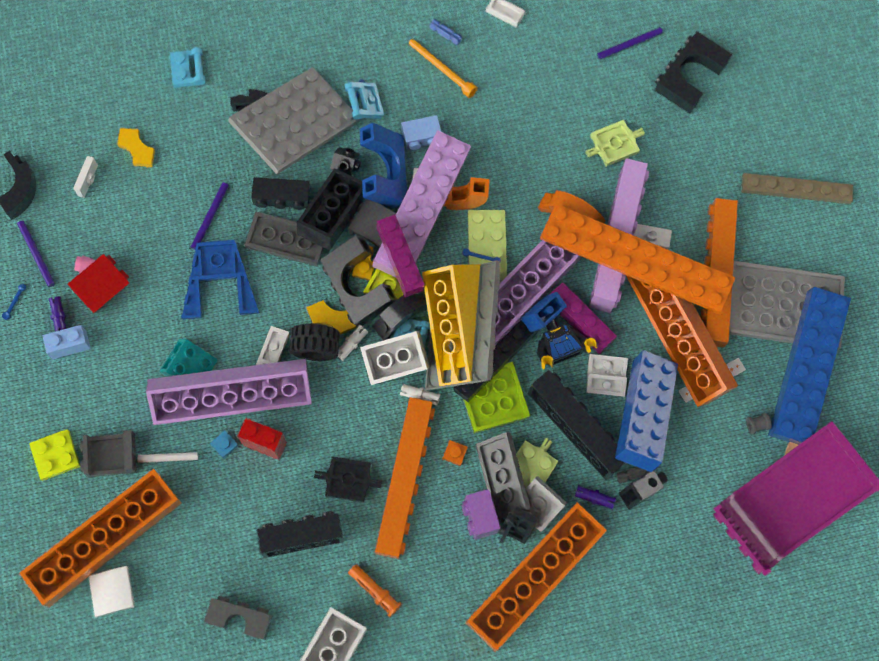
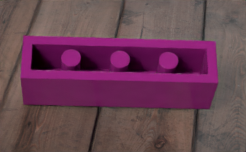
M396 215L378 220L376 229L404 297L423 291L424 282Z
M562 282L550 293L557 292L567 305V308H564L560 315L585 336L594 338L597 343V349L593 346L591 347L600 355L614 342L617 336Z

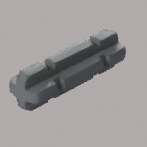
M635 467L628 469L626 472H618L616 477L619 483H624L628 479L629 481L650 472Z

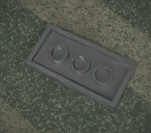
M255 212L244 245L248 249L318 267L323 247L297 235V222L260 212Z
M505 432L477 443L476 448L486 488L490 491L498 520L507 518L509 512L513 514L516 507L524 511L530 510L511 432Z

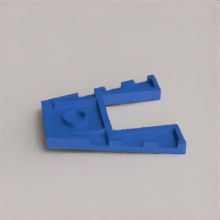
M235 240L196 243L188 291L185 296V305L181 316L183 320L202 318L200 281L237 278L240 315L259 314Z

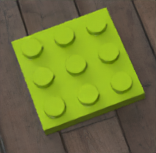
M513 362L507 363L469 402L464 400L474 434L530 418Z

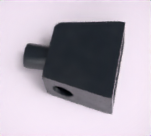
M653 471L630 483L618 494L628 510L662 490L664 488L663 484L668 479L664 472L656 474Z

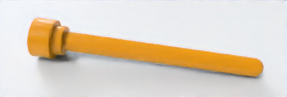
M414 39L409 41L411 47L459 85L467 98H471L476 93L478 87L475 84L465 82Z

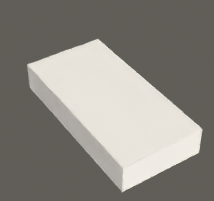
M491 0L486 8V12L515 27L518 26L525 15V10L506 0Z

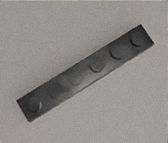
M520 320L495 345V349H493V375L491 379L539 330L530 332L524 322ZM489 381L457 385L453 389L455 393L469 402Z

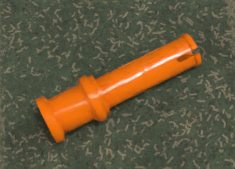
M355 564L349 570L348 574L375 599V604L380 605L388 613L389 617H392L402 606L401 602H397L389 594L390 591L383 590L358 564Z

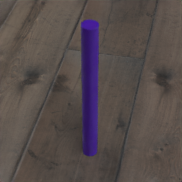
M658 27L597 53L598 59L601 60L663 34V30L661 27Z
M222 182L192 242V249L195 250L196 243L202 242L229 187L227 183Z
M19 221L17 225L47 286L53 287L55 282L25 222Z

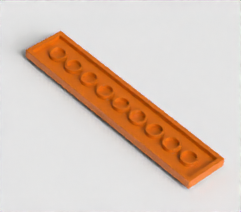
M555 204L540 236V239L718 314L721 313L736 278L558 204Z

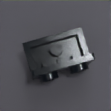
M516 507L513 514L509 512L499 532L502 535L499 542L504 543L508 535L525 544L536 525L538 517Z

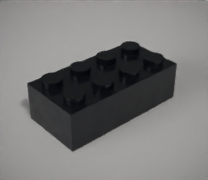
M334 168L298 219L297 235L331 250L350 219L356 213L360 203L365 199L363 198L362 181Z
M334 511L324 512L322 516L315 518L314 515L303 516L302 520L295 522L293 519L281 521L282 524L275 526L273 523L261 525L260 529H257L260 553L264 558L344 542L338 513L334 514Z

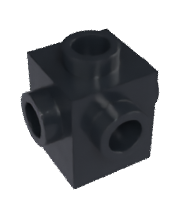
M338 147L333 154L330 169L333 170L335 168L352 176L355 171L359 170L361 164L359 160L360 153L355 152L351 148Z

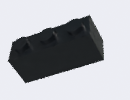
M253 177L251 196L253 205L260 208L274 206L278 209L292 207L296 210H303L308 207L310 202V181Z

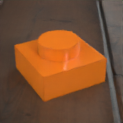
M449 440L442 459L461 466L468 447Z

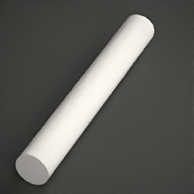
M198 452L138 455L137 460L138 463L198 460L199 455Z

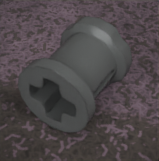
M767 413L754 418H746V425L750 434H755L756 431L763 429L770 430L772 427Z

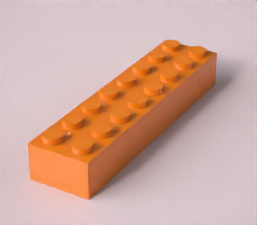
M626 275L671 360L678 363L677 371L696 406L700 407L709 404L738 387L693 303Z
M152 469L19 574L43 606L51 607L182 503L155 469Z
M577 502L466 621V624L496 652L607 530Z

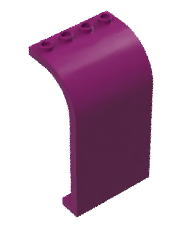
M831 421L713 508L715 511L713 515L720 524L724 522L727 526L726 532L732 540L737 539L741 546L738 548L745 557L750 556L754 562L751 565L755 571L766 576L772 572V568L784 557L873 493L879 491V479L833 421Z

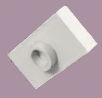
M90 156L86 157L73 188L77 195L85 198L90 184L94 182L95 171L98 167L95 159Z
M637 224L633 236L668 250L672 230Z

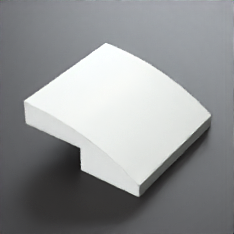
M589 354L586 393L625 397L628 358Z
M128 566L89 576L95 617L135 607Z

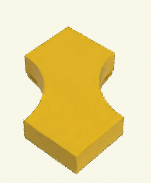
M120 128L117 142L118 147L131 153L134 166L152 167L155 149L141 142L138 129Z
M324 300L306 307L312 323L333 327L340 332V335L356 329V325L348 319L347 310H334Z

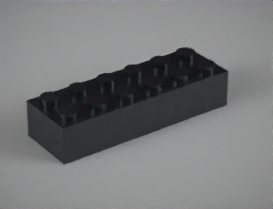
M548 370L531 384L528 395L605 481L626 463L615 459L617 444L614 442L613 435L602 429L600 421L587 412L588 409L584 403L578 402L574 398L573 391L569 387H564L560 377L555 372L552 373Z

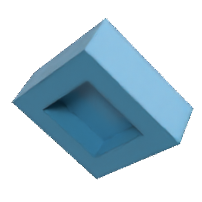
M225 430L210 443L223 459L238 447V444Z

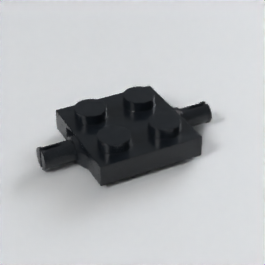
M332 457L327 472L315 470L314 479L326 480L325 497L365 503L366 492L369 487L381 489L382 480L370 478L371 462Z

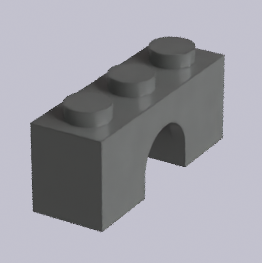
M218 596L217 599L211 598L204 623L226 629L229 620L234 616L240 615L246 622L243 634L266 640L273 617L268 614L269 610L260 607L252 610L249 609V604L239 601L235 605L229 603V598Z

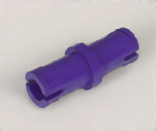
M61 297L49 298L52 313L50 318L53 320L55 332L67 329L65 323L66 313L63 311Z
M578 485L575 497L592 502L591 504L593 505L597 504L610 508L611 510H613V503L616 501V497H611L600 493L599 490L594 491Z

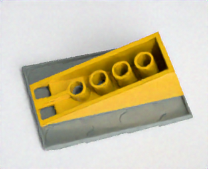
M500 261L483 264L450 265L422 272L430 322L428 349L430 368L426 370L425 390L491 380L493 375V349H495L498 290L500 289Z

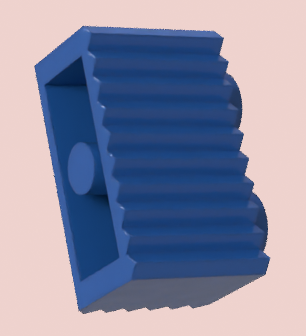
M554 292L542 298L521 317V320L530 332H535L548 325L564 308H567V305L560 295Z

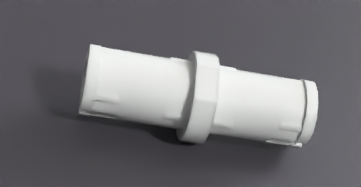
M359 325L349 337L345 338V342L339 348L338 357L344 361L369 332Z
M404 383L401 388L402 392H400V396L430 401L435 406H438L441 394L424 390V387L416 388Z

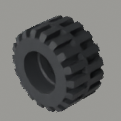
M306 323L296 325L291 328L289 352L295 357L311 361L335 359L338 357L340 332L333 327L323 324Z

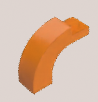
M471 177L467 185L452 187L444 206H446L447 210H466L483 205L488 199L490 179Z
M556 190L554 194L545 193L537 207L541 212L552 213L555 204H558L599 222L605 223L606 221L600 212L586 201Z

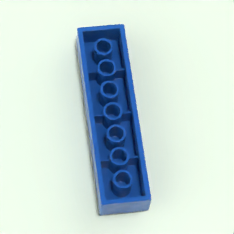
M817 287L807 291L771 422L772 427L769 430L768 436L799 445L816 433L851 298Z

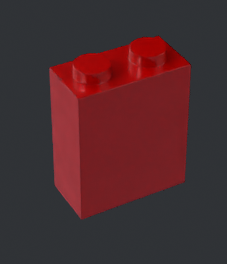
M102 254L67 284L92 313H95L129 284L127 280L129 276L122 269L119 271L114 266L116 262L110 255L105 256Z
M245 418L237 436L243 446L277 460H280L287 444L282 432Z

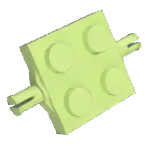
M624 120L591 133L590 136L595 147L586 150V155L589 158L598 154L605 166H609L639 154L640 150L636 144V138L644 136L645 133L642 128L632 132Z
M545 438L540 447L534 446L525 440L516 454L525 489L537 476L546 483L559 462L546 452L552 444V441L549 440L548 442L547 438Z

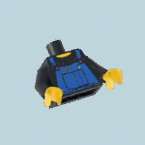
M554 318L546 325L548 331L544 332L538 341L537 356L541 362L542 369H545L546 364L553 368V365L581 355L584 347L590 353V347L593 346L597 349V343L594 338H588L568 324L558 327Z

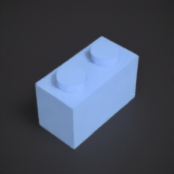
M437 115L401 122V132L404 136L406 150H417L423 146H430L437 130L441 131Z
M82 325L42 335L46 353L52 359L91 349L87 331Z

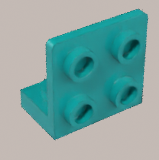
M179 339L159 372L165 376L208 372L213 369L217 359L191 341Z

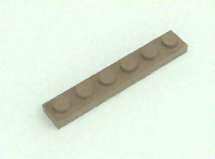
M743 173L741 193L851 204L853 202L852 184Z

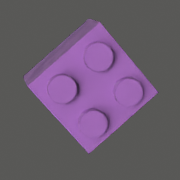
M489 489L466 495L461 507L464 517L468 516L469 519L467 524L469 535H473L474 540L498 534L500 525Z

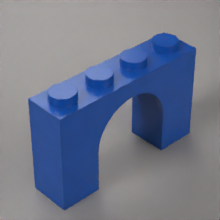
M371 123L360 128V146L380 155L386 165L387 179L379 175H373L362 180L363 198L396 209L400 207L407 193L404 136L378 124Z

